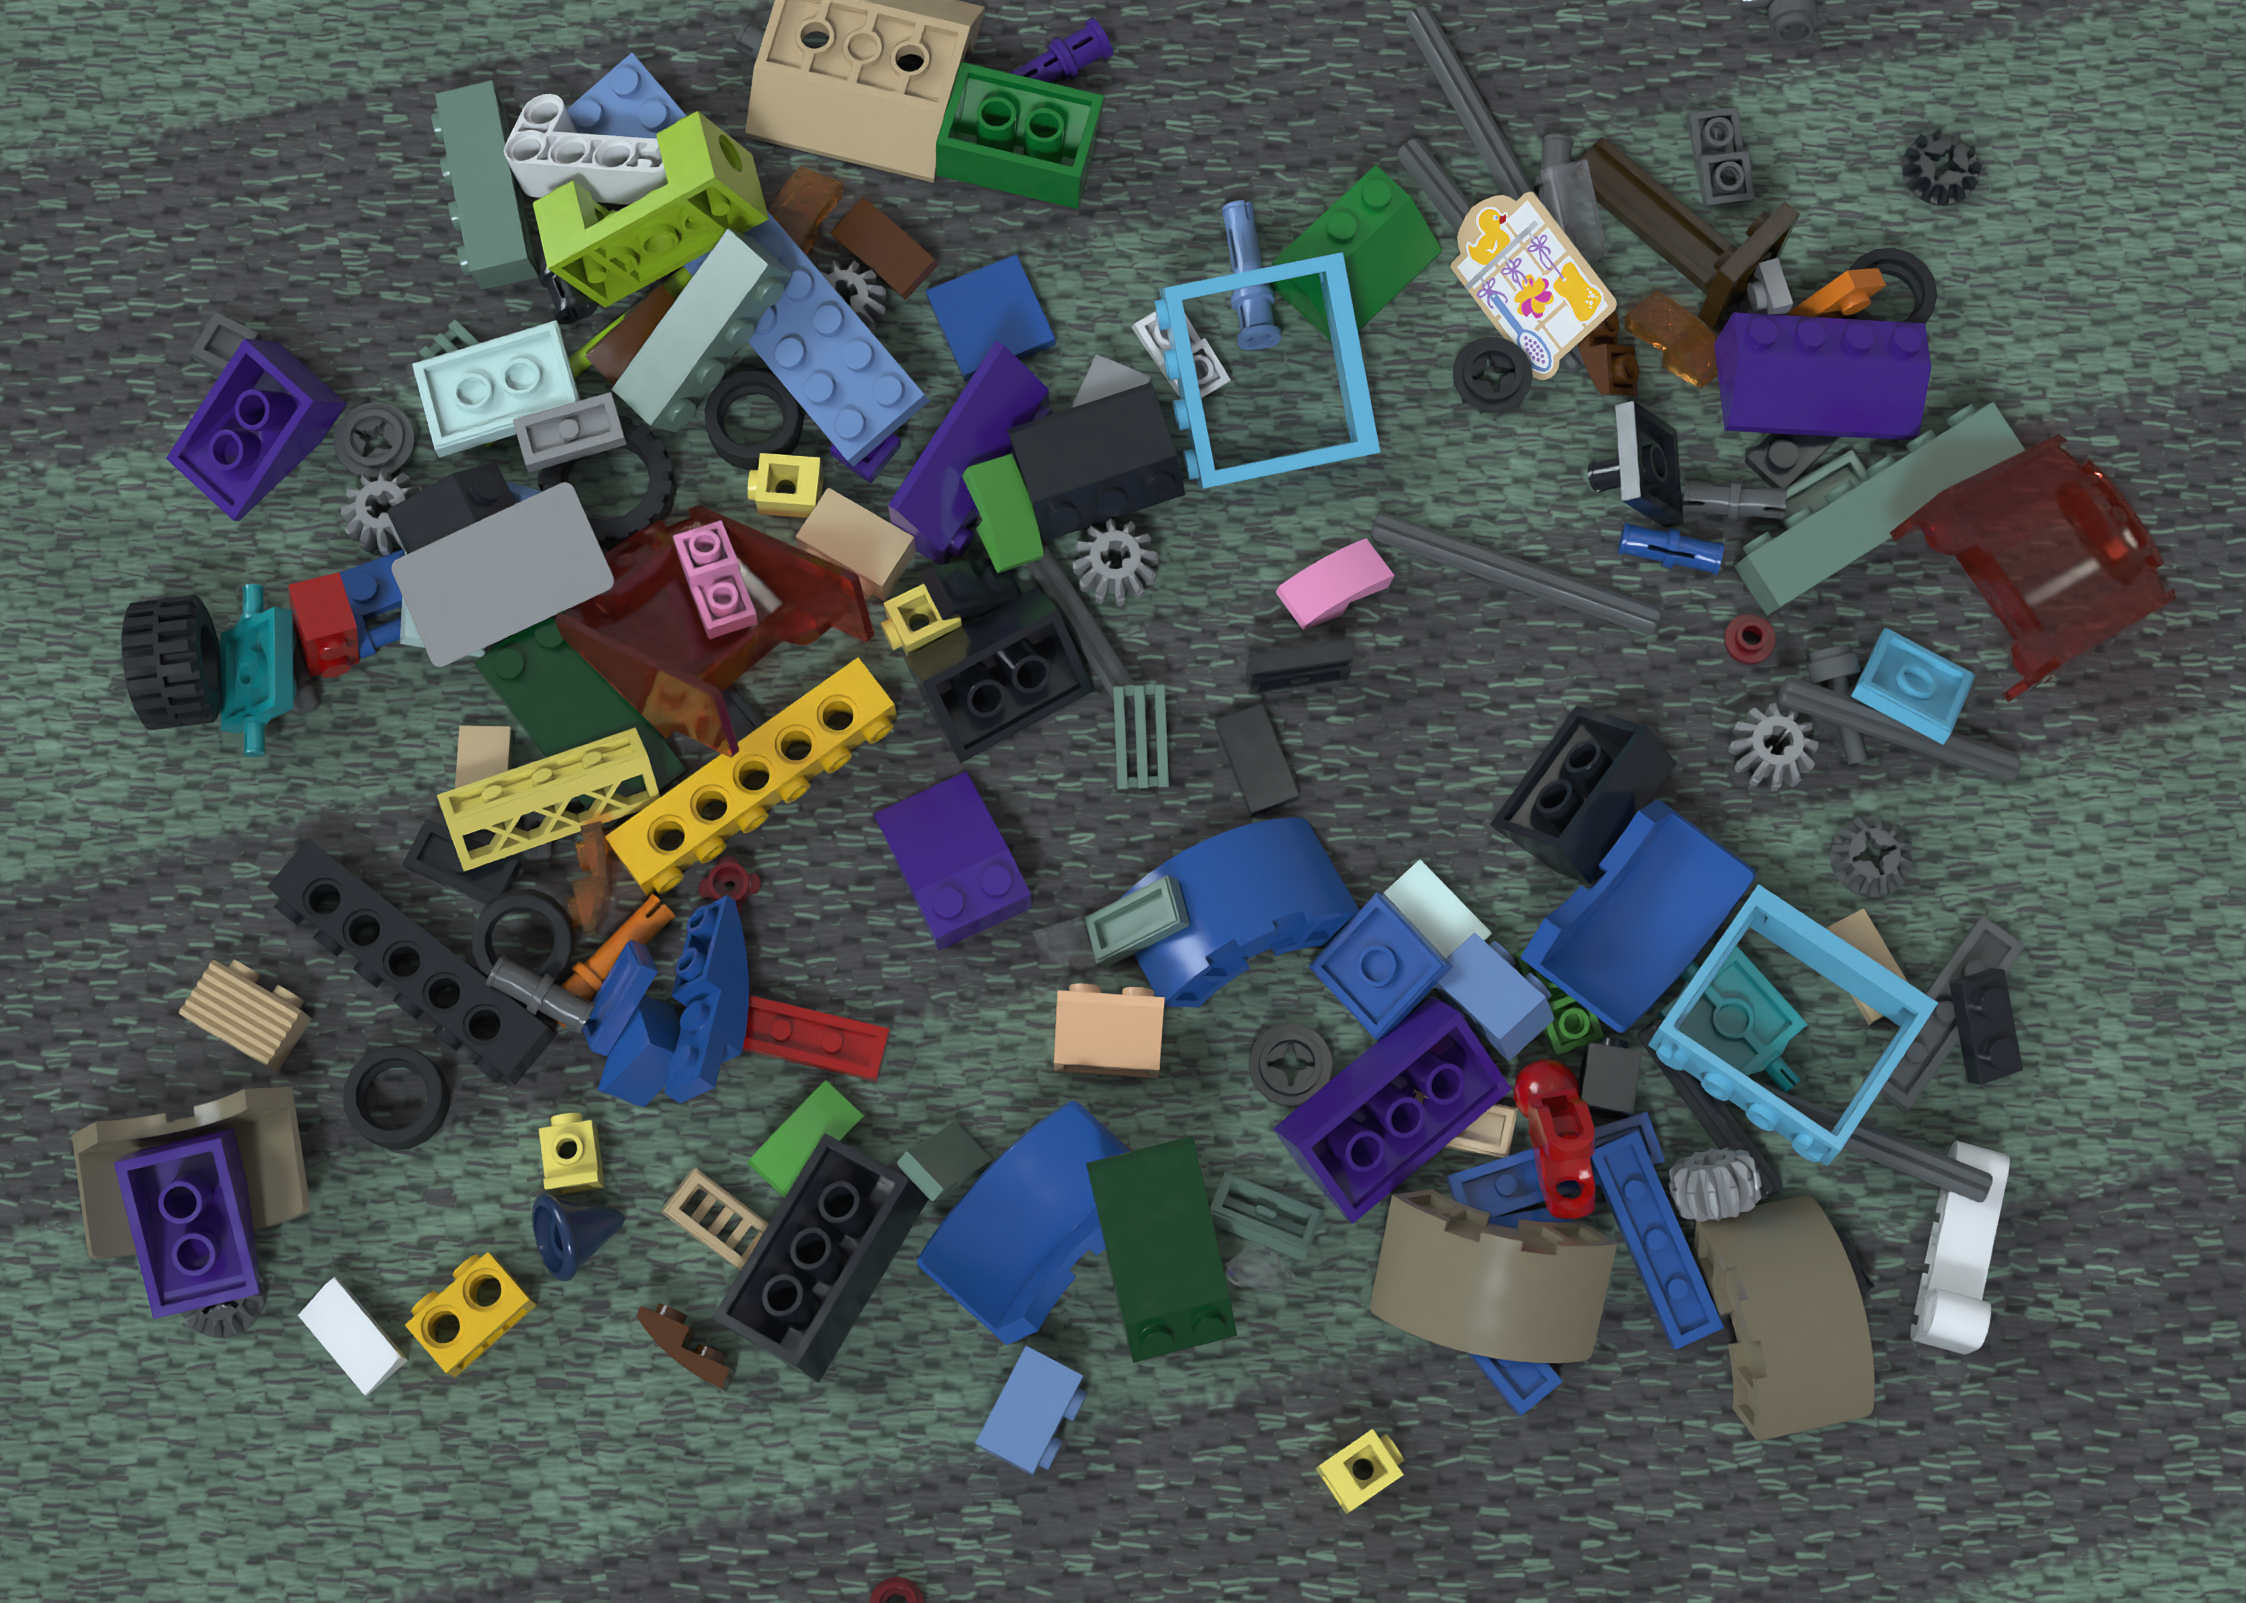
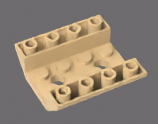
M775 0L754 66L745 130L746 137L934 183L936 178V140L961 62L964 61L966 52L973 54L984 17L985 7L959 0ZM814 31L823 32L829 37L827 44L817 49L805 46L802 41L807 34ZM907 54L918 55L924 60L923 65L918 70L912 72L900 69L897 62Z

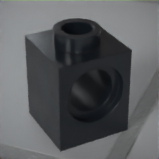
M1605 1037L1598 1038L1597 1043L1590 1042L1586 1046L1582 1054L1578 1083L1580 1086V1100L1584 1099L1586 1101L1590 1115L1622 1120L1633 1114L1642 1051L1629 1049V1043L1624 1040Z

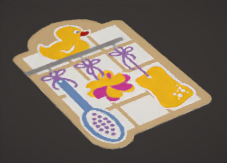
M1534 192L1524 193L1517 201L1504 195L1490 197L1473 206L1465 216L1457 236L1460 255L1452 261L1450 268L1503 338L1515 343L1525 352L1531 363L1533 377L1538 380L1551 378L1559 368V361L1615 311L1617 306L1616 299Z

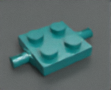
M246 584L242 586L243 614L234 627L220 633L223 695L220 708L221 731L229 733L244 732L243 755L246 757H263V755H266L265 727L268 725V722L272 718L293 709V702L297 691L296 681L293 678V651L296 645V634L292 624V610L274 606L264 611L265 587L260 584Z
M1736 946L1678 1030L1747 1077L1761 1073L1764 1070L1780 1089L1786 1093L1801 1080L1782 1060L1780 1055L1784 1052L1788 1041L1808 1024ZM1694 961L1680 976L1685 984L1682 986L1678 996L1658 1013L1657 1017L1663 1021L1700 969Z

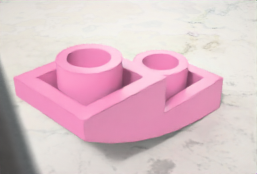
M720 520L674 535L673 541L708 638L712 639L757 624L756 611L739 572L738 560L722 521Z
M1365 538L1305 568L1281 584L1276 594L1300 627L1306 630L1343 615L1350 602L1388 588L1395 575L1368 539Z

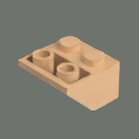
M1081 983L1069 985V991L1058 990L1054 1072L1159 1079L1165 997H1154V990L1142 987H1126L1122 989V994L1101 993L1100 986Z

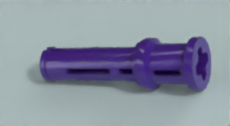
M1091 17L1085 21L1084 28L1063 40L1056 37L1050 41V44L1047 46V52L1009 73L1049 83L1061 77L1065 80H1072L1078 76V70L1100 57L1106 60L1114 55L1113 49L1101 25L1095 18Z

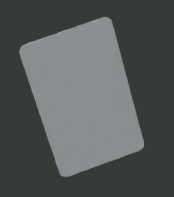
M566 482L551 487L398 558L391 567L432 664L437 667L446 666L606 592L614 584L613 575L575 489L570 483Z

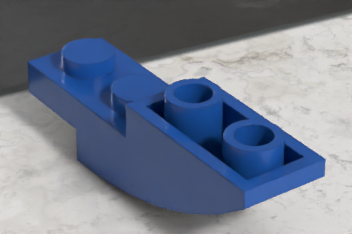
M728 895L707 906H701L692 913L686 926L688 933L684 949L675 967L677 975L671 996L687 1007L680 1018L681 1030L675 1052L668 1064L670 1072L664 1094L679 1104L714 1089L721 1063L741 1055L743 1050L749 1007L747 952L736 902Z

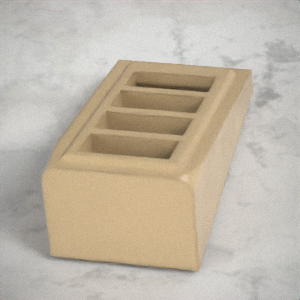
M697 1168L689 1172L660 1210L663 1215L740 1271L769 1225L764 1219ZM698 1188H700L707 1195L689 1217L682 1210ZM717 1200L725 1207L706 1230L699 1223ZM735 1213L742 1220L723 1243L716 1236ZM753 1226L759 1233L742 1256H740L733 1249L748 1229Z

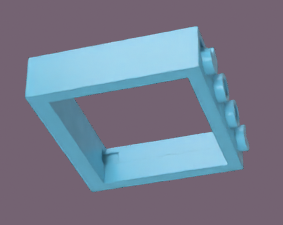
M1343 252L1159 289L1161 299L1154 301L1157 315L1155 318L1159 331L1167 329L1171 348L1170 350L1163 351L1164 364L1168 380L1177 379L1180 399L1173 401L1174 415L1178 430L1187 429L1190 449L1183 450V460L1187 468L1189 480L1196 479L1198 488L1204 489L1381 453ZM1319 273L1350 442L1215 470L1182 300Z
M1758 884L1659 1026L1648 1046L1656 1050L1658 1058L1667 1066L1676 1070L1684 1069L1699 1079L1705 1091L1713 1097L1722 1101L1730 1100L1745 1110L1746 1116L1753 1124L1766 1131L1774 1130L1792 1142L1793 1149L1799 1155L1812 1162L1820 1161L1828 1166L1842 1150L1938 1002ZM1749 927L1900 1026L1831 1132L1678 1030Z

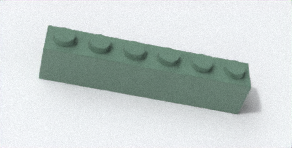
M1992 402L1979 411L1975 409L1973 404H1970L1946 420L1951 428L1944 433L1936 436L1934 431L1930 429L1908 443L1906 447L1910 451L1909 455L1896 462L1890 454L1865 471L1870 478L1856 488L1851 480L1845 482L1824 496L1829 505L1816 513L1813 512L1809 505L1784 521L1788 528L1786 532L1773 539L1769 531L1745 545L1743 550L1747 556L1735 564L1734 567L1766 615H1770L2026 453V450L1995 403Z

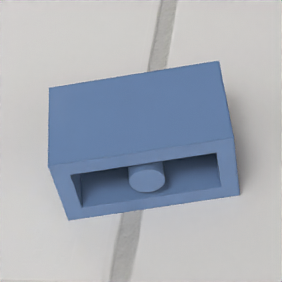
M1473 933L1446 958L1453 967L1434 986L1437 994L1443 1001L1459 1011L1465 1021L1508 1061L1554 1020L1547 1001L1551 994L1545 985L1531 973L1524 978L1513 968L1515 965L1514 959L1498 942L1493 941L1488 945L1476 933Z
M1025 1346L975 1442L976 1446L1033 1477L1039 1466L1049 1470L1063 1443L1055 1435L1064 1417L1074 1422L1088 1395V1392L1080 1389L1084 1376Z

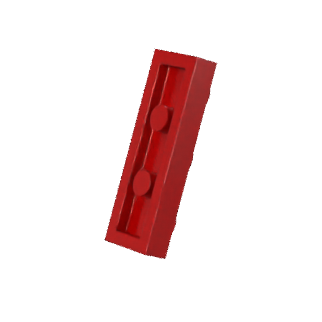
M749 995L747 1028L743 1051L878 1082L891 1032L889 1028Z

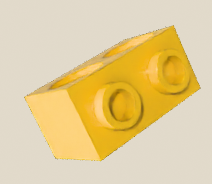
M489 1252L481 1258L478 1254H475L465 1260L452 1274L456 1280L440 1294L436 1290L432 1291L417 1302L411 1310L414 1317L405 1324L445 1373L455 1378L537 1306L500 1261ZM487 1280H499L502 1290L498 1301L491 1306H480L477 1301V1291L480 1285ZM457 1316L460 1323L458 1335L451 1342L439 1343L436 1338L438 1323L444 1317Z

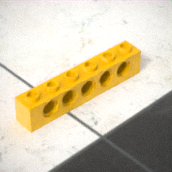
M857 657L606 835L605 838L646 896L655 890L659 894H663L679 884L684 878L682 871L697 860L704 864L721 854L727 846L724 841L739 830L746 834L758 828L769 816L766 811L781 800L788 804L800 798L811 786L808 781L823 770L830 774L843 767L852 758L850 751L865 740L869 744H873L885 737L894 727L892 721L897 718L895 704L859 657ZM844 712L853 717L852 723L846 729L837 731L826 726L827 720L835 713ZM795 742H805L811 746L810 753L801 760H790L784 754L786 749ZM760 771L769 775L768 783L759 790L753 791L743 787L744 779L752 772ZM720 801L727 805L725 814L717 820L709 821L701 817L702 809L710 802ZM679 831L685 835L682 845L676 850L664 851L659 848L660 839L666 833Z

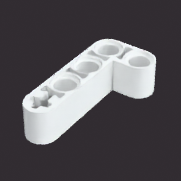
M553 94L537 96L525 105L504 148L505 157L521 190L531 197L542 198L551 193L555 188L574 180L591 193V197L595 202L630 205L645 197L650 191L668 184L657 139L577 133L563 100Z
M1954 1141L1949 1150L1948 1157L1990 1173L1993 1176V1182L1987 1198L1984 1202L1980 1203L1946 1189H1940L1936 1212L1941 1215L1939 1223L1933 1222L1925 1263L1930 1264L1928 1274L1922 1273L1914 1315L1919 1317L1917 1325L1911 1324L1910 1339L1965 1355L1978 1350L1982 1346L1990 1323L1991 1304L1983 1301L1982 1297L2004 1197L2010 1157L2004 1153Z

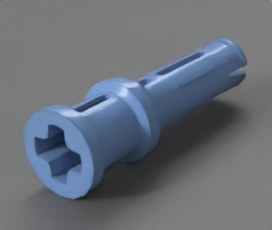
M1244 200L1230 202L1222 208L1233 274L1262 268L1253 204L1249 201L1245 203ZM1261 284L1236 289L1232 293L1231 307L1238 313L1241 331L1237 335V343L1243 350L1271 348L1281 341V330L1274 324L1271 307L1275 302V295L1269 285Z

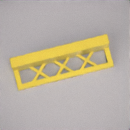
M635 727L438 794L437 797L463 871H467L641 811L659 799L660 794L647 752ZM642 774L646 791L628 797L614 793L621 781ZM585 794L596 798L590 809L582 813L574 814L565 810L570 800L574 797ZM535 811L546 815L538 828L524 831L515 827L520 817L524 814ZM481 829H487L496 833L489 845L471 851L467 850L463 835Z

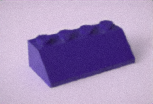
M1734 312L1714 343L1725 431L1914 440L1919 436L1931 372L1925 323Z
M995 341L888 504L891 524L914 536L916 551L939 565L948 564L952 556L960 558L965 553L974 535L970 528L980 514L962 477L966 469L970 466L1009 454L1013 456L1007 429L1052 415V410L1049 409V389L1005 345Z
M1431 996L1275 1126L1273 1131L1305 1174L1343 1216L1353 1224L1503 1098L1512 1088L1461 1013ZM1414 1089L1427 1097H1423L1422 1104L1415 1099L1416 1092L1414 1093Z

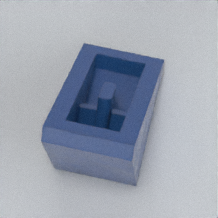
M646 995L642 997L608 1055L598 1091L633 1105L645 1107L667 1084L670 1072L668 1064L675 1052L681 1030L673 1006Z

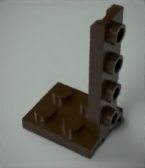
M1600 138L1569 170V177L1573 179L1577 186L1707 295L1698 318L1712 330L1719 324L1722 315L1735 302L1739 303L1744 298L1748 283L1751 282L1758 264L1775 258L1779 259L1800 215L1785 201L1772 215L1766 210L1763 211L1746 231V235L1749 238L1738 249L1605 138Z

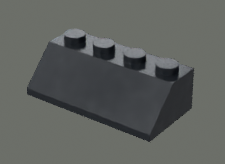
M824 1133L712 1319L779 1361L819 1383L929 1198L909 1178Z

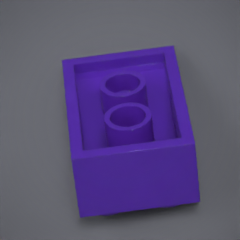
M244 338L166 459L233 521H240L322 442L347 403L279 342Z
M967 771L873 814L938 951L1032 908L1029 889Z
M234 1128L132 1151L114 1162L153 1319L254 1296L262 1292L247 1179Z

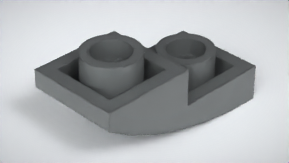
M1738 107L1690 112L1686 116L1704 206L1754 201L1749 151H1744Z

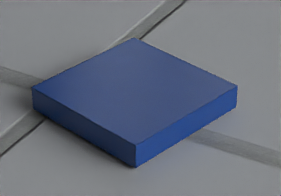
M1017 254L926 290L927 300L964 382L972 378L995 341L1005 345L1019 360L1056 345L1053 332Z
M1377 892L1308 967L1376 1040H1380L1413 1010L1453 965L1384 893Z

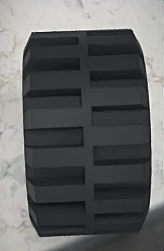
M187 595L130 603L122 625V661L129 697L142 724L148 730H159L214 723L218 718L223 699L221 658L214 623L202 600L197 595Z

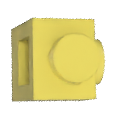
M760 453L758 470H750L748 478V500H755L758 514L808 518L822 497L824 471L821 458ZM785 485L792 486L795 489L794 494L777 493V491Z
M924 584L884 602L885 613L888 619L880 623L892 650L902 647L906 656L919 651L962 627L960 618L942 620ZM919 618L925 619L929 623V625L916 631L910 628L911 623Z
M565 1113L551 1117L550 1127L539 1128L545 1190L553 1196H560L605 1188L596 1124L592 1120L583 1121L582 1113ZM565 1142H575L577 1144L575 1156L570 1159L561 1158L559 1154L560 1147Z
M1372 1429L1320 1464L1316 1470L1344 1512L1348 1514L1404 1474L1398 1465L1404 1462V1459L1387 1434L1379 1438ZM1363 1459L1371 1464L1373 1472L1369 1479L1360 1480L1355 1477L1352 1469L1355 1461Z

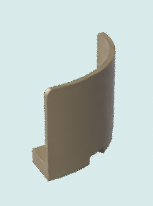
M292 1087L242 1089L227 1097L194 1106L195 1116L174 1120V1122L170 1123L168 1115L162 1113L121 1120L96 1121L73 1134L72 1142L89 1257L98 1260L137 1255L114 1162L132 1151L234 1128L247 1179L253 1231L268 1228L308 1213L310 1210V1200Z
M1433 1189L1392 1195L1370 1301V1310L1374 1315L1422 1339L1475 1355L1530 1363H1571L1590 1359L1594 1351L1618 1243L1582 1221L1538 1222L1519 1219L1517 1229L1489 1223L1491 1213L1454 1201Z
M1804 1195L1756 1205L1748 1212H1740L1736 1218L1726 1217L1722 1218L1719 1222L1716 1219H1709L1704 1222L1696 1221L1693 1258L1712 1294L1719 1315L1730 1314L1737 1342L1728 1344L1733 1377L1732 1409L1757 1442L1869 1416L1874 1409L1875 1375L1867 1316L1848 1256L1831 1222L1816 1200L1811 1196Z

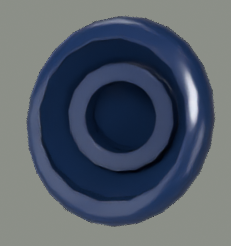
M549 1193L540 1194L535 1199L532 1209V1226L538 1251L548 1271L554 1278L560 1281L571 1280L575 1276L576 1271L623 1226L625 1221L623 1213L619 1210L558 1198Z

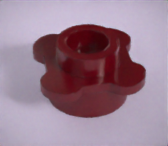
M733 856L720 858L717 866L709 873L708 878L701 880L699 884V893L702 898L717 901L728 895L735 900L739 914L743 910L742 904L752 894H757L761 889L759 876L755 873H747ZM728 882L735 884L734 889L731 891L725 889V885Z

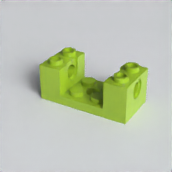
M699 111L679 119L675 124L656 134L668 184L650 191L645 197L616 212L614 209L608 211L606 207L595 202L591 197V193L574 180L555 188L551 193L533 202L546 264L550 271L606 308L710 252L728 228L743 234L769 220L752 154Z

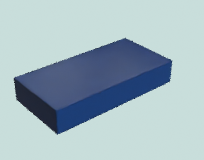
M631 939L627 942L592 1001L596 1003V1006L582 1031L590 1050L595 1053L608 1056L658 972L646 945Z

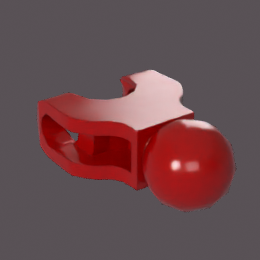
M1539 1059L1526 1065L1517 1075L1513 1087V1098L1519 1111L1528 1119L1529 1135L1533 1146L1539 1185L1547 1210L1552 1216L1559 1219L1581 1218L1591 1214L1595 1209V1181L1590 1157L1595 1153V1128L1586 1101L1584 1099L1580 1100V1086L1572 1070L1557 1060ZM1575 1180L1581 1195L1574 1199L1565 1198L1557 1192L1556 1188L1563 1181Z

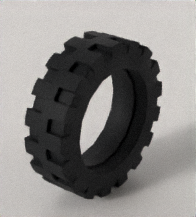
M621 415L618 416L627 445L617 448H624L638 455L647 467L650 481L648 491L640 504L624 516L608 520L587 517L600 548H607L608 552L621 551V546L629 544L632 547L644 542V537L650 532L654 535L663 526L661 521L665 516H669L674 505L672 500L677 489L673 465L663 442L659 438L654 437L652 430L642 423L639 426L635 425L631 418ZM581 458L543 468L542 472L538 473V485L541 491H545L563 482L567 483L570 471Z

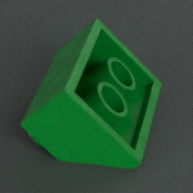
M961 62L936 140V176L1079 209L1091 168L1104 104V95Z
M1375 165L1272 261L1271 266L1343 252L1355 320L1359 332L1442 253V249L1411 196ZM1319 273L1269 283L1276 292L1331 341Z

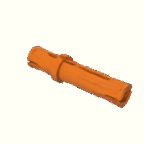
M651 894L648 900L584 964L578 961L571 968L574 974L561 987L590 1002L596 996L627 942L631 939L647 945L676 916L665 904H660L661 901L658 897ZM556 1020L561 1027H566V1025Z

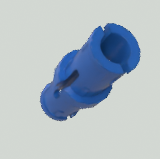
M1625 522L1621 532L1618 554H1628L1662 562L1661 567L1672 569L1673 565L1712 572V574L1717 575L1723 557L1724 543L1680 535L1681 530L1670 528L1668 532H1663Z

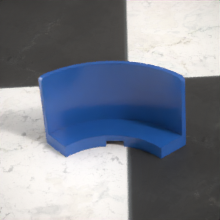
M1659 799L1637 811L1624 833L1599 864V868L1606 872L1603 877H1599L1589 890L1581 885L1562 905L1546 916L1520 957L1599 1019L1620 1033L1625 1032L1637 1022L1678 980L1719 930L1756 878V872L1751 866Z
M1296 817L1260 821L1204 840L1154 869L1120 898L1122 899L1167 875L1178 879L1190 926L1134 954L1156 996L1165 997L1164 1007L1199 1008L1221 987L1250 969L1246 960L1266 950L1271 949L1276 957L1302 948L1328 945L1360 911L1308 821L1304 818Z
M1070 1101L1064 1104L1015 1141L972 1184L948 1213L917 1259L918 1266L1005 1345H1009L1039 1331L1055 1303L1077 1277L1069 1269L1089 1249L1096 1256L1105 1249L1086 1163L1131 1151L1079 1102Z

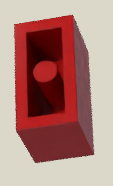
M337 572L288 585L293 629L309 677L321 674L324 678H332L347 673L352 665L359 663L358 633L340 573Z

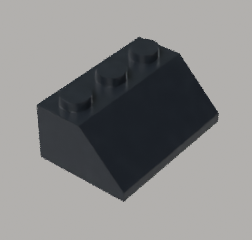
M1151 382L1007 429L1014 460L1027 489L1042 542L1108 521L1110 518L1114 519L1186 495L1178 456Z
M493 462L452 473L391 507L387 514L406 553L409 554L511 507L516 502L497 463Z
M1038 587L904 658L923 700L960 763L1094 691L1058 608Z
M1576 706L1490 825L1555 872L1590 885L1601 870L1599 864L1624 833L1637 811L1648 805L1677 763L1647 726Z

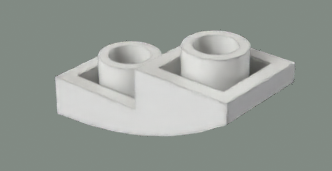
M1155 311L1136 322L1132 329L1168 380L1163 351L1171 349L1167 329L1159 331ZM1185 314L1202 399L1230 382L1231 379L1206 338L1200 339ZM1177 379L1171 381L1168 380L1174 391L1180 397Z

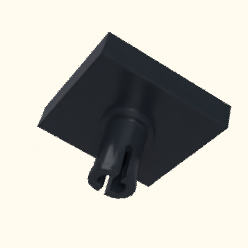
M1635 401L1615 405L1619 457L1590 463L1588 466L1590 486L1597 493L1621 487L1622 502L1661 526L1672 527L1684 524L1677 430Z

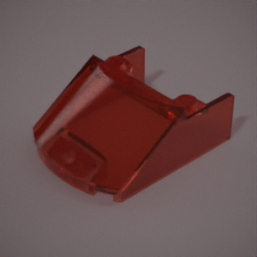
M2060 434L1943 490L1889 533L1894 541H1897L1921 529L1926 542L1933 550L1948 556H1955L2014 639L2011 649L2013 665L2025 677L2002 694L2008 703L2041 683L2048 682L2176 599L2174 588L2166 593L2156 570L2164 564L2163 559L2133 508L2110 479L2090 459L2080 464L2060 447L2068 441Z
M698 505L689 508L691 518L666 527V524L661 519L633 534L607 552L604 557L614 578L612 588L567 609L564 615L558 612L555 621L561 637L666 739L677 731L732 758L740 750L721 692L782 641L797 645H808L815 642L831 627L864 642H868L875 634L861 582L856 573ZM721 520L738 560L739 572L756 611L758 623L709 639L683 571L673 536Z

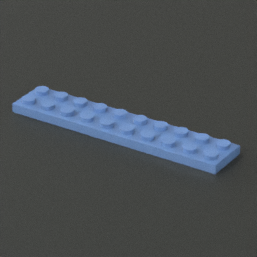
M630 53L567 109L577 133L657 139V133L675 124L679 119L686 117L685 113L633 53ZM768 212L769 220L743 234L754 238L793 274L784 285V292L781 298L765 311L754 326V333L748 343L845 459L854 467L930 400ZM710 252L687 263L684 267L694 276Z

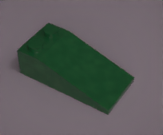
M562 611L510 635L474 662L485 681L545 758L636 727L647 752L659 792L687 772L566 611ZM642 774L621 781L614 793L628 797L646 791ZM585 794L577 796V799L586 810L590 809L596 799ZM628 815L600 824L599 827L606 833Z
M1193 1136L1086 1163L1118 1311L1133 1363L1237 1336L1230 1295Z

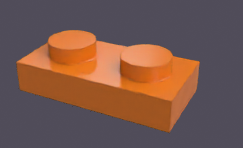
M1879 268L1847 270L1793 308L1788 316L1841 318L1842 316L1855 314L1871 304L1869 297L1886 286Z

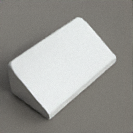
M336 1277L327 1282L298 1315L365 1396H368L408 1361L347 1286Z

